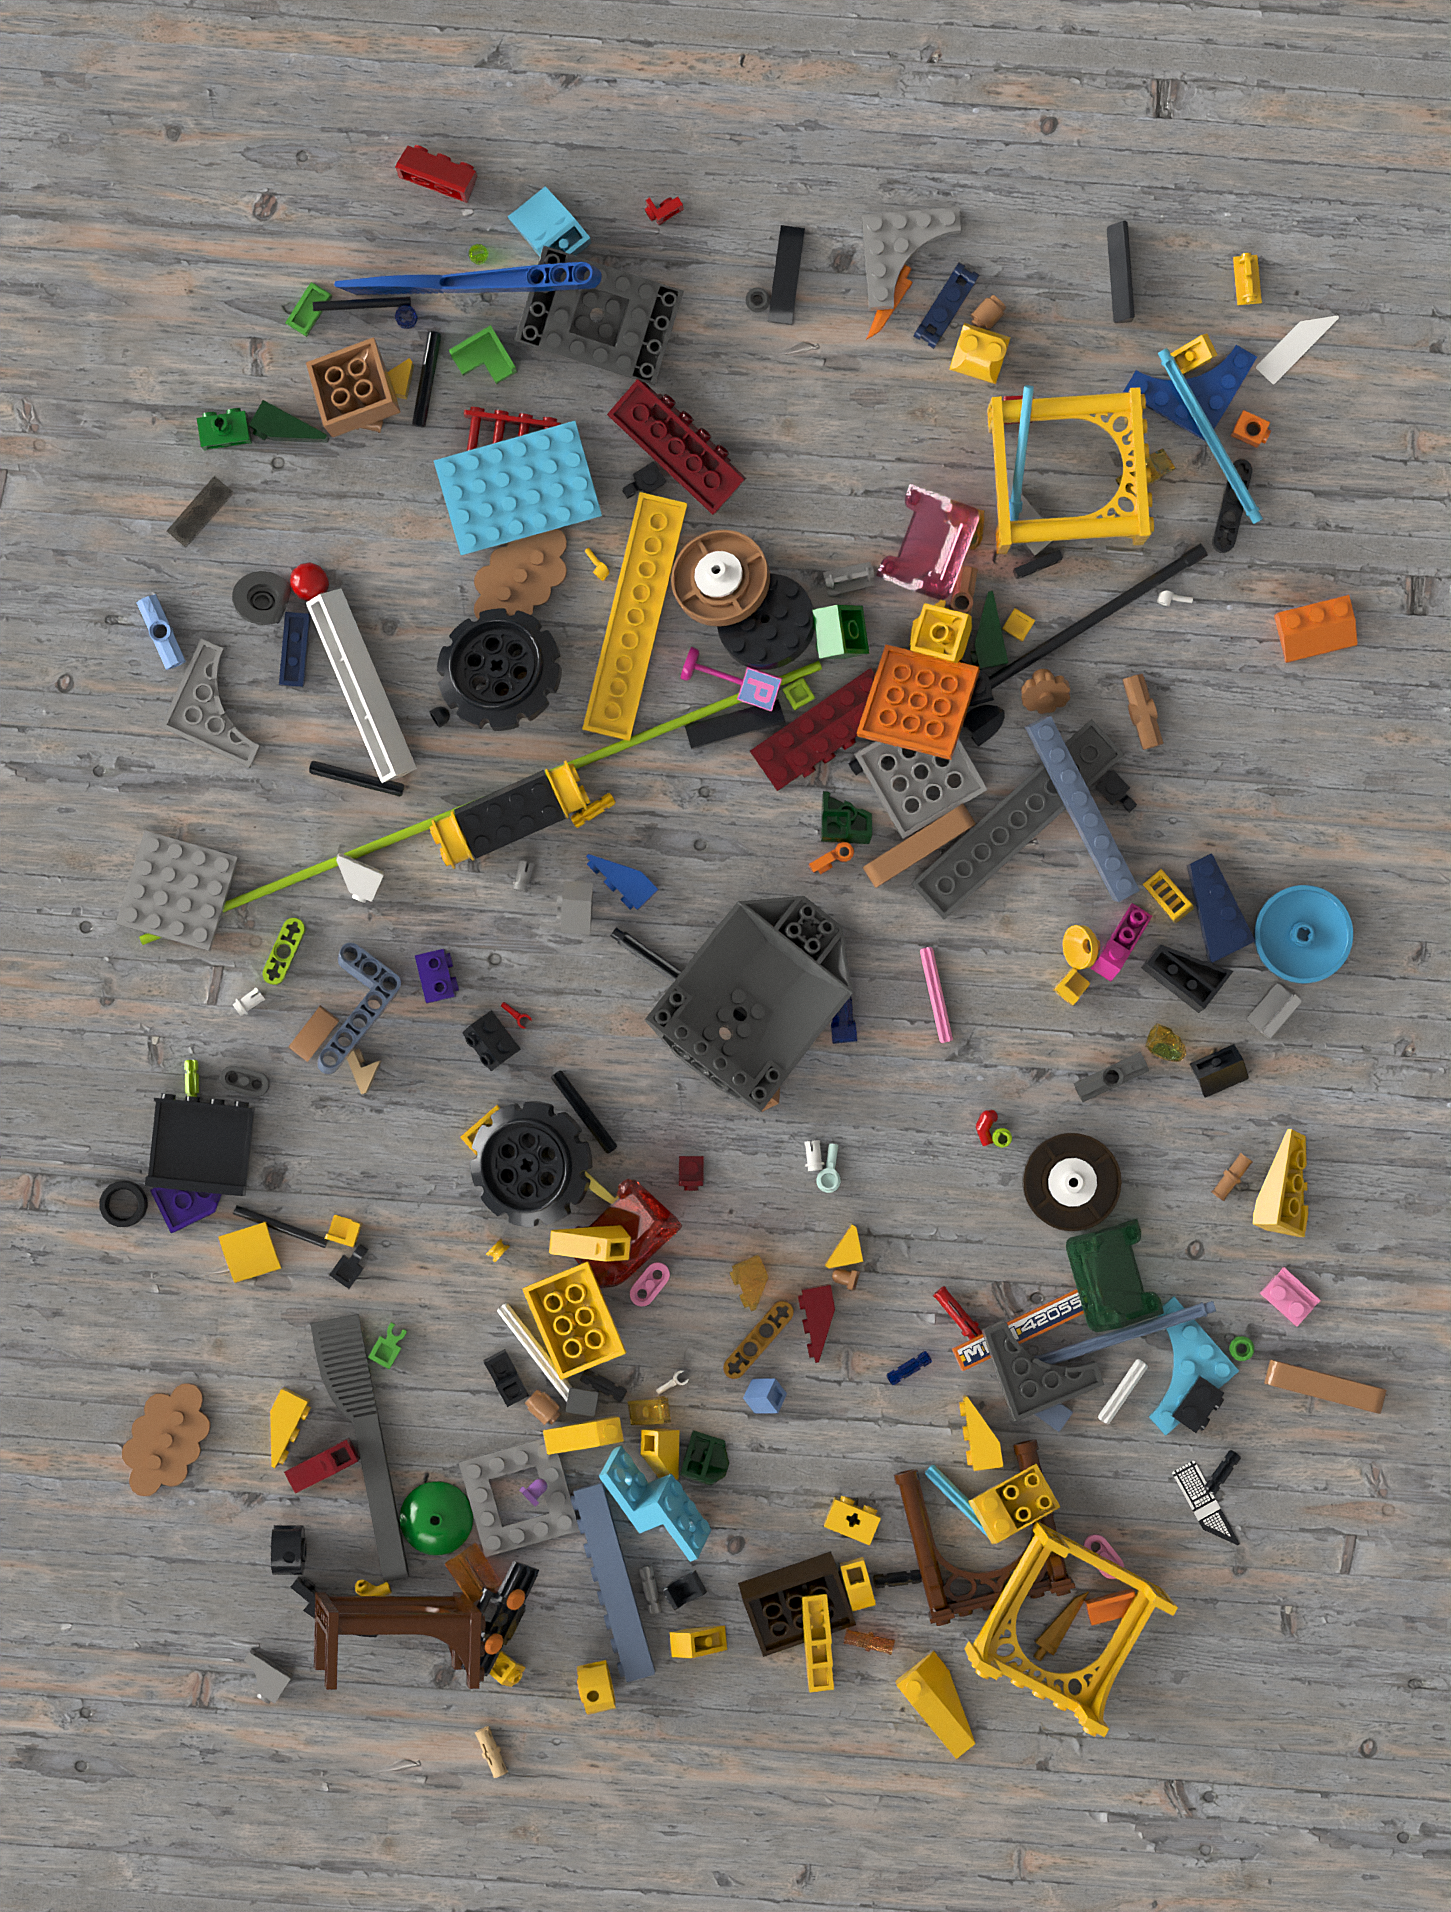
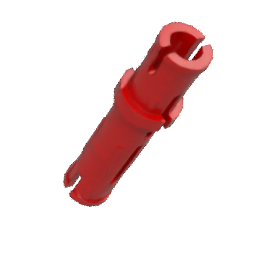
M945 1286L933 1294V1297L937 1299L948 1315L962 1330L961 1334L964 1337L967 1336L969 1339H973L983 1334L978 1327V1322L970 1318Z

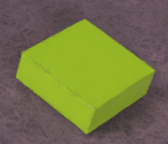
M803 677L782 689L794 711L815 699L814 694Z

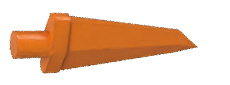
M904 265L899 274L894 291V309L877 310L867 339L882 330L907 290L911 287L913 282L907 279L911 271L909 266Z

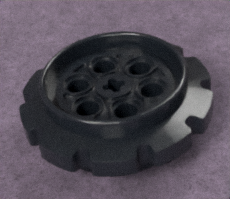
M505 608L490 609L480 612V617L477 621L473 622L468 618L451 632L449 637L452 640V644L442 647L437 662V671L440 676H444V679L438 682V686L449 708L454 709L458 707L456 714L465 723L482 729L485 724L490 723L493 731H506L518 728L519 721L522 718H527L529 721L534 720L549 706L550 703L546 697L549 693L557 692L561 681L562 668L559 663H554L561 655L551 633L548 630L541 632L542 625L535 617L519 610L514 615L509 616ZM493 644H500L496 650L490 651V647ZM516 650H522L519 656H512ZM481 660V664L478 667H472L473 662ZM521 672H527L526 677L517 679ZM486 683L483 689L476 690L478 684ZM509 689L506 695L499 696L501 690Z
M527 1101L523 1104V1108H520L518 1103H514L497 1110L491 1115L492 1125L489 1123L482 1125L472 1145V1149L477 1151V1158L470 1160L471 1176L474 1186H481L484 1190L481 1200L496 1216L507 1213L509 1223L517 1226L535 1227L539 1224V1220H542L544 1225H549L565 1218L571 1213L570 1203L573 1205L581 1203L591 1182L585 1176V1171L593 1167L592 1154L589 1143L587 1141L582 1142L579 1139V1134L582 1132L581 1127L566 1112L556 1115L552 1104L541 1101ZM529 1134L535 1137L534 1145L529 1142ZM509 1145H512L515 1149L514 1156L509 1154ZM549 1147L555 1151L554 1159L550 1158L548 1154ZM532 1160L534 1165L530 1168L529 1163ZM508 1169L514 1173L513 1181L508 1178ZM548 1172H551L554 1176L553 1184L548 1181ZM528 1183L532 1184L534 1188L533 1194H530L527 1190Z

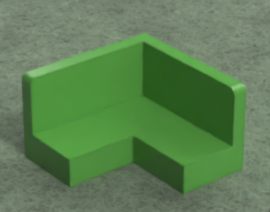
M491 325L449 350L451 357L463 376L482 364L486 366L496 384L517 373L514 363Z

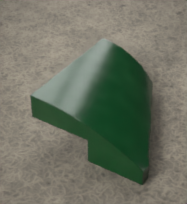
M823 791L821 842L870 844L872 838V813L864 809H857L846 800L843 803L831 797L830 792Z

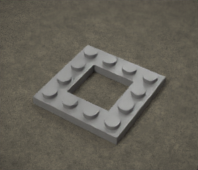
M544 1438L459 1462L485 1558L579 1531L577 1516L572 1506L571 1495L559 1453L547 1455ZM536 1466L539 1478L547 1482L544 1496L549 1513L503 1526L490 1479Z

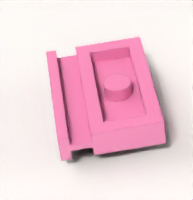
M1285 1267L1260 1292L1269 1303L1296 1327L1321 1301Z

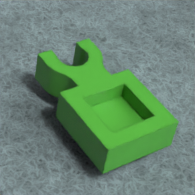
M393 1322L388 1326L387 1337L380 1336L368 1356L369 1359L387 1369L391 1368L402 1348L397 1345V1342L404 1338L407 1330L403 1329L400 1335H394L392 1330L396 1324Z

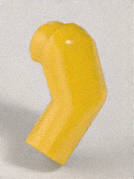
M361 1579L355 1583V1591L359 1596H386L392 1593L388 1582L375 1586Z

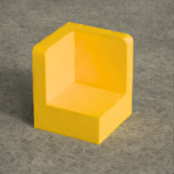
M1074 967L1070 969L1053 989L1071 1006L1079 1000V997L1090 985V982L1080 975Z
M334 1215L325 1239L355 1247L362 1223Z

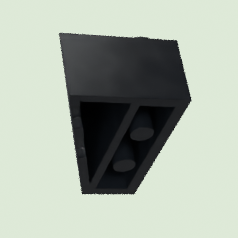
M1164 945L1158 946L1141 967L1198 1013L1207 1007L1234 972L1215 966L1210 962L1193 958L1186 953Z

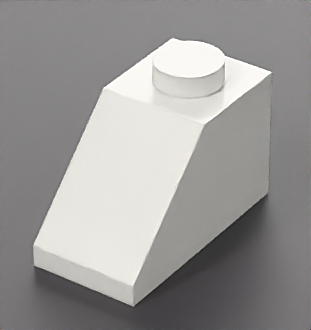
M339 852L336 860L348 891L353 894L352 898L363 903L366 900L372 902L384 872Z

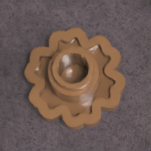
M1048 669L1035 671L1032 678L1027 680L1025 685L1021 687L1022 704L1028 711L1037 710L1040 714L1052 713L1056 710V707H1064L1070 700L1069 682L1064 676L1059 675L1055 677Z

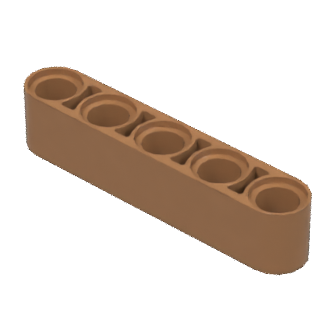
M961 804L862 868L874 887L877 888L976 825V822L965 805Z
M1271 1359L1264 1381L1267 1385L1381 1414L1387 1391L1379 1387Z

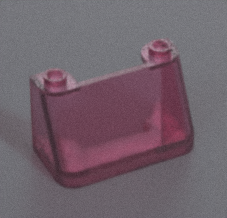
M910 483L905 495V505L908 509L913 510L914 513L898 556H886L881 561L876 576L914 592L938 600H944L952 592L976 528L979 513L975 507Z

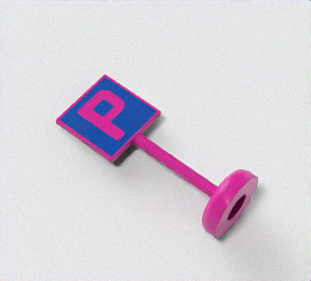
M694 647L690 648L680 679L684 681L690 680L696 669L741 685L737 700L772 712L782 681L781 677L747 667L744 679L697 664L699 650Z

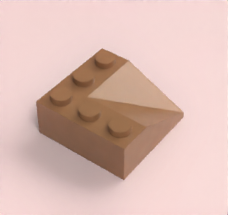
M374 337L306 362L323 426L332 437L401 413L393 385Z

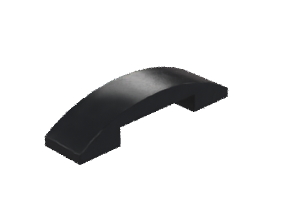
M784 225L780 227L768 322L792 325L805 228Z

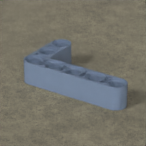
M349 942L341 947L338 963L341 968L367 986L370 991L321 1051L317 1065L319 1070L325 1074L335 1073L396 997L401 986L400 977L355 943ZM351 952L355 955L356 959L349 961L344 958L343 954ZM371 967L375 970V974L367 975L364 973L363 968ZM386 981L392 982L395 989L387 990L383 987V983ZM376 1000L379 1002L380 1007L373 1009L368 1005V1001ZM357 1018L362 1019L366 1026L362 1028L356 1027L353 1020ZM346 1037L350 1040L351 1044L349 1046H342L338 1039ZM331 1056L335 1059L336 1063L334 1065H327L323 1058Z

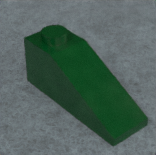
M262 400L249 424L250 428L254 430L252 434L263 441L269 438L273 441L328 443L330 439L327 434L265 400Z
M988 591L973 645L974 651H970L972 665H977L980 670L1008 664L993 591Z

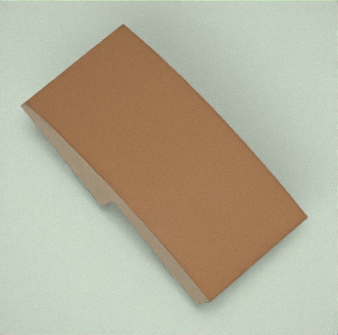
M320 1005L291 1042L289 1048L308 1062L340 1020Z

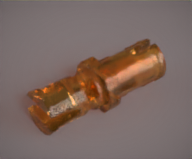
M847 1628L843 1643L865 1648L864 1651L868 1652L874 1650L892 1655L895 1640L875 1636L873 1632L866 1634Z

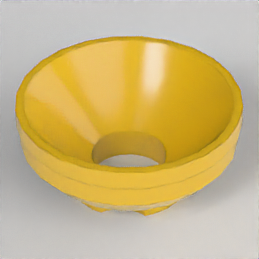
M1085 925L1071 926L1067 929L1063 938L1064 956L1068 964L1075 969L1082 970L1091 967L1098 957L1100 941L1089 927ZM1088 940L1090 941L1091 952L1087 946Z

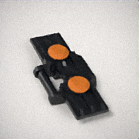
M513 1561L498 1592L483 1586L481 1590L483 1594L476 1607L483 1615L489 1602L497 1606L491 1622L485 1621V1631H481V1641L485 1643V1654L480 1656V1666L484 1667V1676L490 1673L503 1645H507L508 1641H511L526 1610L524 1603L538 1576L539 1569Z

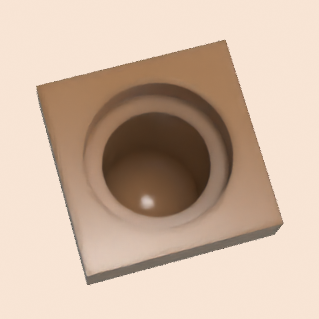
M836 1269L832 1273V1279L838 1284L847 1286L849 1290H855L860 1271L852 1270L850 1272Z

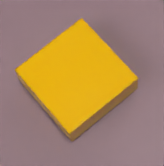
M1014 608L1002 630L1023 642L1036 620Z

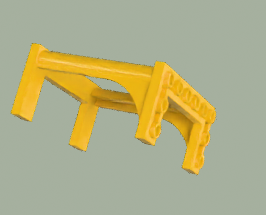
M1140 387L1130 388L1127 393L1036 398L1032 400L1030 422L1062 419L1086 420L1108 432L1120 450L1123 462V475L1115 496L1100 510L1078 517L1010 521L1004 423L1020 422L1023 399L1002 401V396L991 398L987 414L989 433L993 435L998 526L995 530L997 554H1007L1013 543L1105 537L1133 539V546L1143 545L1152 532H1154V519L1149 517V507H1152V493L1147 492V483L1151 482L1150 468H1146L1145 458H1149V445L1144 443V434L1147 433V419H1142L1143 409L1146 408L1145 394H1141ZM1109 413H1113L1107 423L1102 421L1101 415L1108 417ZM1119 417H1124L1125 424H1128L1127 428L1121 432L1114 431V421ZM1131 431V434L1128 437V442L1130 441V444L1124 445L1122 442V437L1127 435ZM1131 461L1133 466L1127 467L1126 462ZM1131 483L1133 485L1131 486V491L1135 496L1126 492V484ZM1121 497L1130 499L1134 505V510L1131 512L1123 511L1118 505V499ZM1114 508V511L1120 517H1115V514L1108 516V510Z
M1036 1521L1032 1528L1035 1533L1033 1539L974 1643L968 1641L964 1650L968 1655V1660L972 1662L971 1666L976 1669L975 1673L987 1680L989 1677L997 1680L998 1677L1002 1678L1005 1675L1011 1678L1010 1682L1021 1689L1026 1686L1033 1690L1032 1694L1042 1700H1045L1047 1697L1054 1701L1053 1705L1060 1710L1066 1711L1069 1709L1075 1713L1074 1716L1079 1719L1078 1722L1084 1726L1083 1730L1094 1737L1099 1734L1105 1738L1109 1727L1103 1720L1104 1709L1110 1689L1121 1666L1154 1608L1157 1607L1174 1616L1178 1607L1163 1588ZM1051 1551L1064 1558L1070 1553L1138 1590L1136 1597H1134L1099 1658L1089 1666L1069 1673L1050 1672L1032 1663L1022 1652L1016 1636V1619L1019 1609ZM1006 1629L1010 1631L1011 1634L1009 1637L999 1638L1001 1634L1004 1636V1632ZM1008 1643L1014 1646L1013 1652L1009 1655L1000 1656L997 1654L998 1647ZM1015 1657H1018L1022 1660L1020 1665H1018L1015 1661H1009L1013 1660ZM1038 1670L1040 1671V1675L1035 1676L1034 1672ZM1085 1674H1092L1088 1679L1090 1682L1087 1686V1682L1083 1677ZM1073 1678L1078 1679L1081 1683V1690L1076 1695L1070 1693L1068 1689L1069 1681ZM1059 1679L1063 1681V1690H1061L1060 1686L1057 1683L1054 1686L1055 1680Z

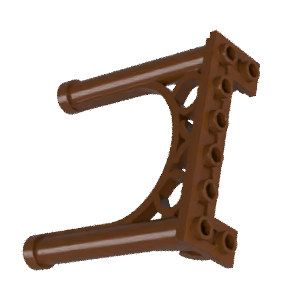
M1037 1439L1014 1444L1013 1448L1020 1472L1037 1464L1042 1473L1037 1450H1039ZM911 1469L894 1474L895 1483L899 1485L930 1610L927 1613L931 1624L936 1623V1626H942L951 1623L950 1619L955 1618L954 1614H959V1617L973 1614L974 1609L982 1608L983 1611L993 1609L1004 1590V1581L1011 1577L1009 1572L1015 1571L1035 1535L1033 1530L1024 1551L1014 1561L1004 1567L987 1572H972L955 1567L942 1557L935 1545L919 1482L918 1470ZM1052 1512L1037 1520L1057 1531ZM1051 1551L1026 1596H1030L1031 1599L1045 1596L1044 1592L1050 1591L1051 1594L1056 1593V1596H1062L1071 1593L1070 1589L1076 1588L1075 1583L1067 1573L1064 1557ZM938 1562L952 1572L947 1578L945 1585L943 1584ZM1047 1572L1048 1578L1042 1579L1045 1576V1573ZM959 1576L971 1582V1589L966 1594L954 1595L950 1591L951 1583ZM998 1577L997 1582L990 1578ZM974 1579H980V1584L989 1585L993 1591L973 1596L977 1589ZM947 1596H948L951 1600H954V1601L948 1602V1601H947Z

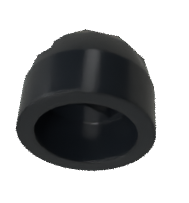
M440 706L429 711L434 723L439 728L448 723L450 713L447 708Z

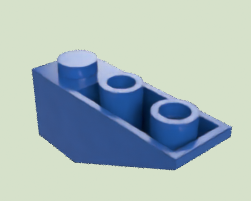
M591 854L586 856L590 860L587 865L596 875L601 872L607 878L603 882L613 892L617 889L623 895L620 900L630 910L633 907L639 910L659 891L641 871Z

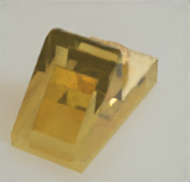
M665 1396L627 1401L631 1425L665 1424L671 1422L669 1402Z

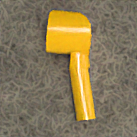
M587 548L585 553L594 565L597 566L592 573L604 581L609 575V569L597 559L590 548Z

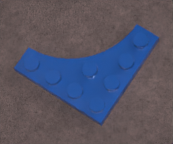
M1238 345L1215 368L1202 375L1186 379L1213 429L1217 426L1257 358ZM1136 370L1123 393H1127L1130 388L1140 387L1141 394H1145L1146 407L1206 442L1173 381L1153 378Z

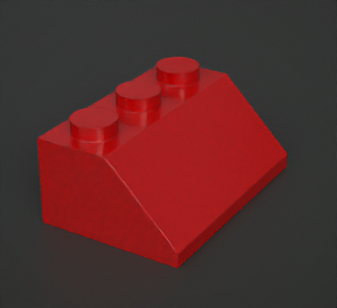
M407 145L395 166L399 178L468 203L478 177L472 165L465 162L456 164L451 162V158L444 154L432 155L428 153V149L419 145H415L414 148Z

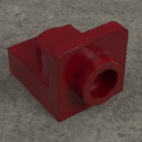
M679 1156V1186H684V1191H699V1186H704V1156Z

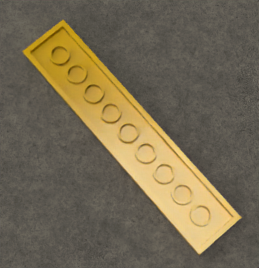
M642 492L639 493L582 730L627 741L631 739L687 503Z

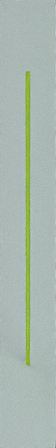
M819 660L779 676L782 678L780 686L822 670ZM739 693L631 736L630 741L621 740L567 763L568 765L573 763L575 769L581 768L741 703L742 701L737 700ZM557 766V767H555V768H552V769H550L549 771H552V770H554V769H556V768H558V767H560V766ZM451 809L343 854L357 859L426 831L433 825L431 820L434 819L437 822L451 816L450 811L454 813L455 811ZM337 856L227 900L223 913L339 866L336 860ZM148 933L139 936L142 945L162 938Z

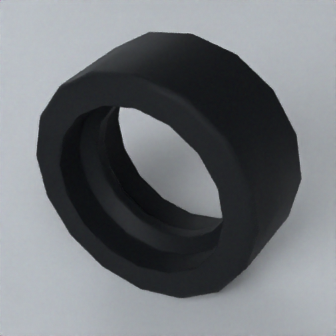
M117 1181L110 1184L102 1192L99 1200V1210L102 1217L109 1224L116 1227H130L138 1223L145 1216L148 1208V1199L144 1190L138 1184L131 1181ZM118 1190L131 1191L138 1200L137 1210L129 1218L116 1217L109 1208L110 1198Z

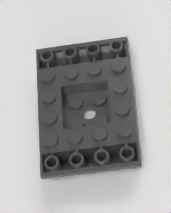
M543 245L538 265L586 262L600 270L602 279L597 287L591 289L529 292L514 341L632 379H639L642 382L655 386L684 291ZM590 270L585 272L584 281L589 278ZM566 272L561 275V282L566 279ZM543 273L539 275L538 283L542 282L544 278ZM594 308H600L603 311V319L600 322H593L590 318V313Z

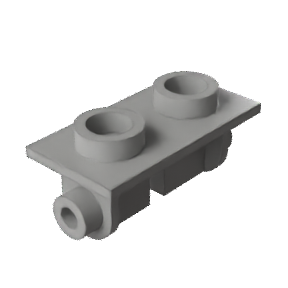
M871 562L823 572L828 596L876 586Z

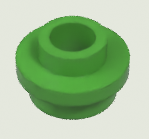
M1236 1337L1230 1343V1354L1238 1361H1246L1254 1353V1344L1247 1337ZM1240 1344L1246 1346V1350L1243 1353L1237 1351V1347Z

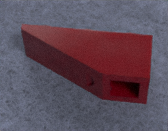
M831 1284L801 1289L802 1295H798L800 1310L805 1309L807 1319L802 1320L805 1334L810 1333L811 1343L807 1344L809 1358L815 1359V1363L820 1361L835 1312Z
M350 1437L284 1471L296 1494L355 1464L360 1460V1456Z

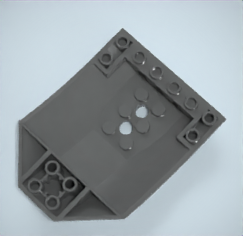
M805 896L738 901L645 1018V1022L680 1060L710 1084L760 1113L818 1036L853 994L843 927ZM736 1008H741L745 1011L746 1018L744 1021H737L734 1018L733 1012ZM724 1027L730 1031V1039L725 1040L721 1038L719 1034L720 1028Z

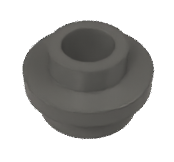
M753 288L747 293L746 305L751 311L762 312L769 306L770 297L763 288ZM754 297H761L762 303L755 304L753 302Z

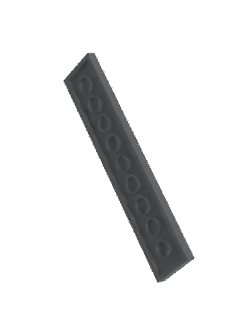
M1093 719L1086 723L1065 743L1087 788L1125 755ZM1044 764L1040 765L911 883L943 920L1066 809Z

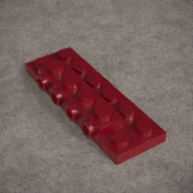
M637 379L608 412L607 416L712 515L716 514L747 478L730 463L731 459L727 457L729 452L725 447L720 444L716 446L710 441L712 436L707 430L702 427L698 429L692 424L694 419L686 411L680 412L674 407L676 402L671 396L667 394L663 396L661 393L657 394L645 382Z
M871 668L750 750V753L776 791H779L801 775L806 778L815 772V765L821 761L826 764L836 757L834 752L843 747L844 750H847L857 743L855 740L858 737L857 730L875 678Z

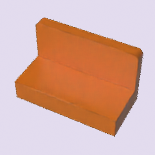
M1130 1588L1085 1600L1091 1626L1123 1618L1134 1597H1136L1135 1591Z

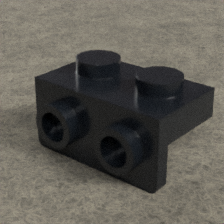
M492 1010L462 1032L467 1044L474 1048L480 1056L482 1064L488 1067L490 1071L496 1069L500 1064L521 1050Z
M1199 1375L1171 1416L1195 1433L1198 1430L1203 1431L1210 1421L1208 1416L1212 1410L1217 1411L1222 1405L1224 1392Z

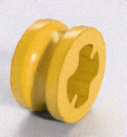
M500 1239L486 1255L492 1256L493 1261L496 1262L510 1246L504 1245L503 1240Z

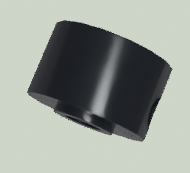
M274 1525L271 1536L272 1574L303 1575L307 1557V1540L305 1538L304 1525Z

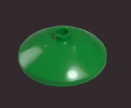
M442 1481L427 1482L416 1487L405 1498L400 1511V1527L405 1539L416 1550L428 1555H445L458 1549L470 1535L474 1520L467 1496L458 1487ZM438 1516L440 1519V1523L436 1525L431 1522V1517Z

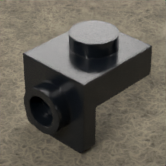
M696 1570L672 1581L663 1588L665 1598L674 1610L707 1593Z

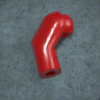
M985 1110L981 1113L975 1128L982 1146L994 1143L989 1131L993 1122L998 1120V1114L994 1110Z

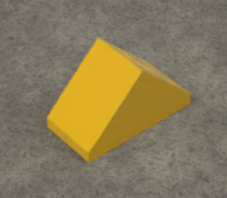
M410 358L388 371L396 397L406 400L414 370V364Z
M853 1224L850 1225L825 1263V1266L829 1269L863 1262L857 1228Z

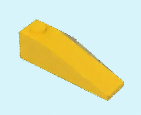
M1292 1129L1287 1130L1258 1195L1253 1212V1225L1266 1231L1305 1237L1308 1220V1205H1304V1191H1307L1308 1188L1307 1182L1303 1180V1169L1307 1166L1306 1136Z
M933 1650L895 1682L911 1705L957 1759L976 1743L950 1671Z

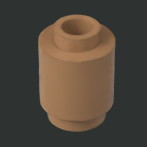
M991 295L990 298H985L971 314L973 319L971 321L972 325L990 330L1004 315L1005 304L994 295Z
M538 1389L524 1403L529 1407L527 1410L544 1425L547 1422L552 1425L561 1415L558 1411L561 1406L548 1394L542 1393Z

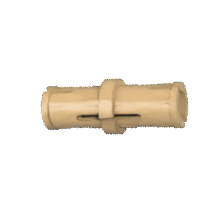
M486 1726L474 1732L481 1745L482 1756L486 1758L493 1777L497 1778L506 1774L508 1769L500 1754L501 1748L497 1746L490 1727Z

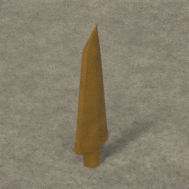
M1089 1592L1074 1597L1046 1630L1037 1637L1034 1642L1039 1645V1648L1033 1657L1041 1662L1047 1652L1053 1656L1055 1655Z

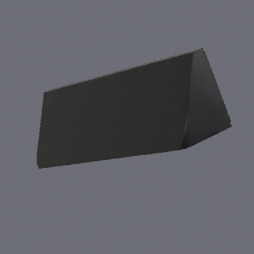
M1121 221L1107 227L1114 323L1132 322L1135 317L1128 222Z
M779 699L775 700L772 712L753 706L686 725L685 729L692 750L785 723Z

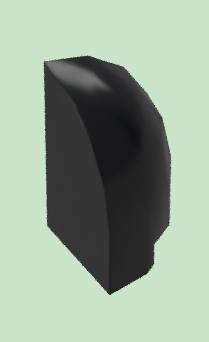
M994 705L978 706L966 713L963 727H966L972 733L971 739L979 747L1000 729L1005 718V712L1000 707Z

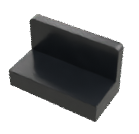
M1235 1044L1190 1063L1191 1070L1198 1080L1205 1098L1249 1079L1244 1059Z

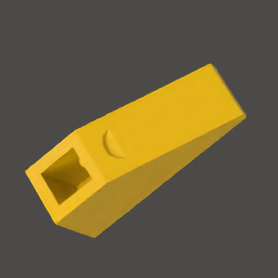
M621 1225L551 1230L549 1253L605 1262L629 1260L631 1237Z
M285 1387L280 1390L270 1410L271 1466L273 1468H276L279 1463L284 1464L289 1454L286 1448L290 1441L295 1442L300 1432L297 1426L301 1419L306 1420L311 1410V1407L308 1406L309 1399Z
M963 1395V1402H959L961 1417L966 1416L967 1426H962L964 1441H969L970 1450L966 1451L967 1465H972L974 1471L1003 1467L1000 1442L967 1395Z

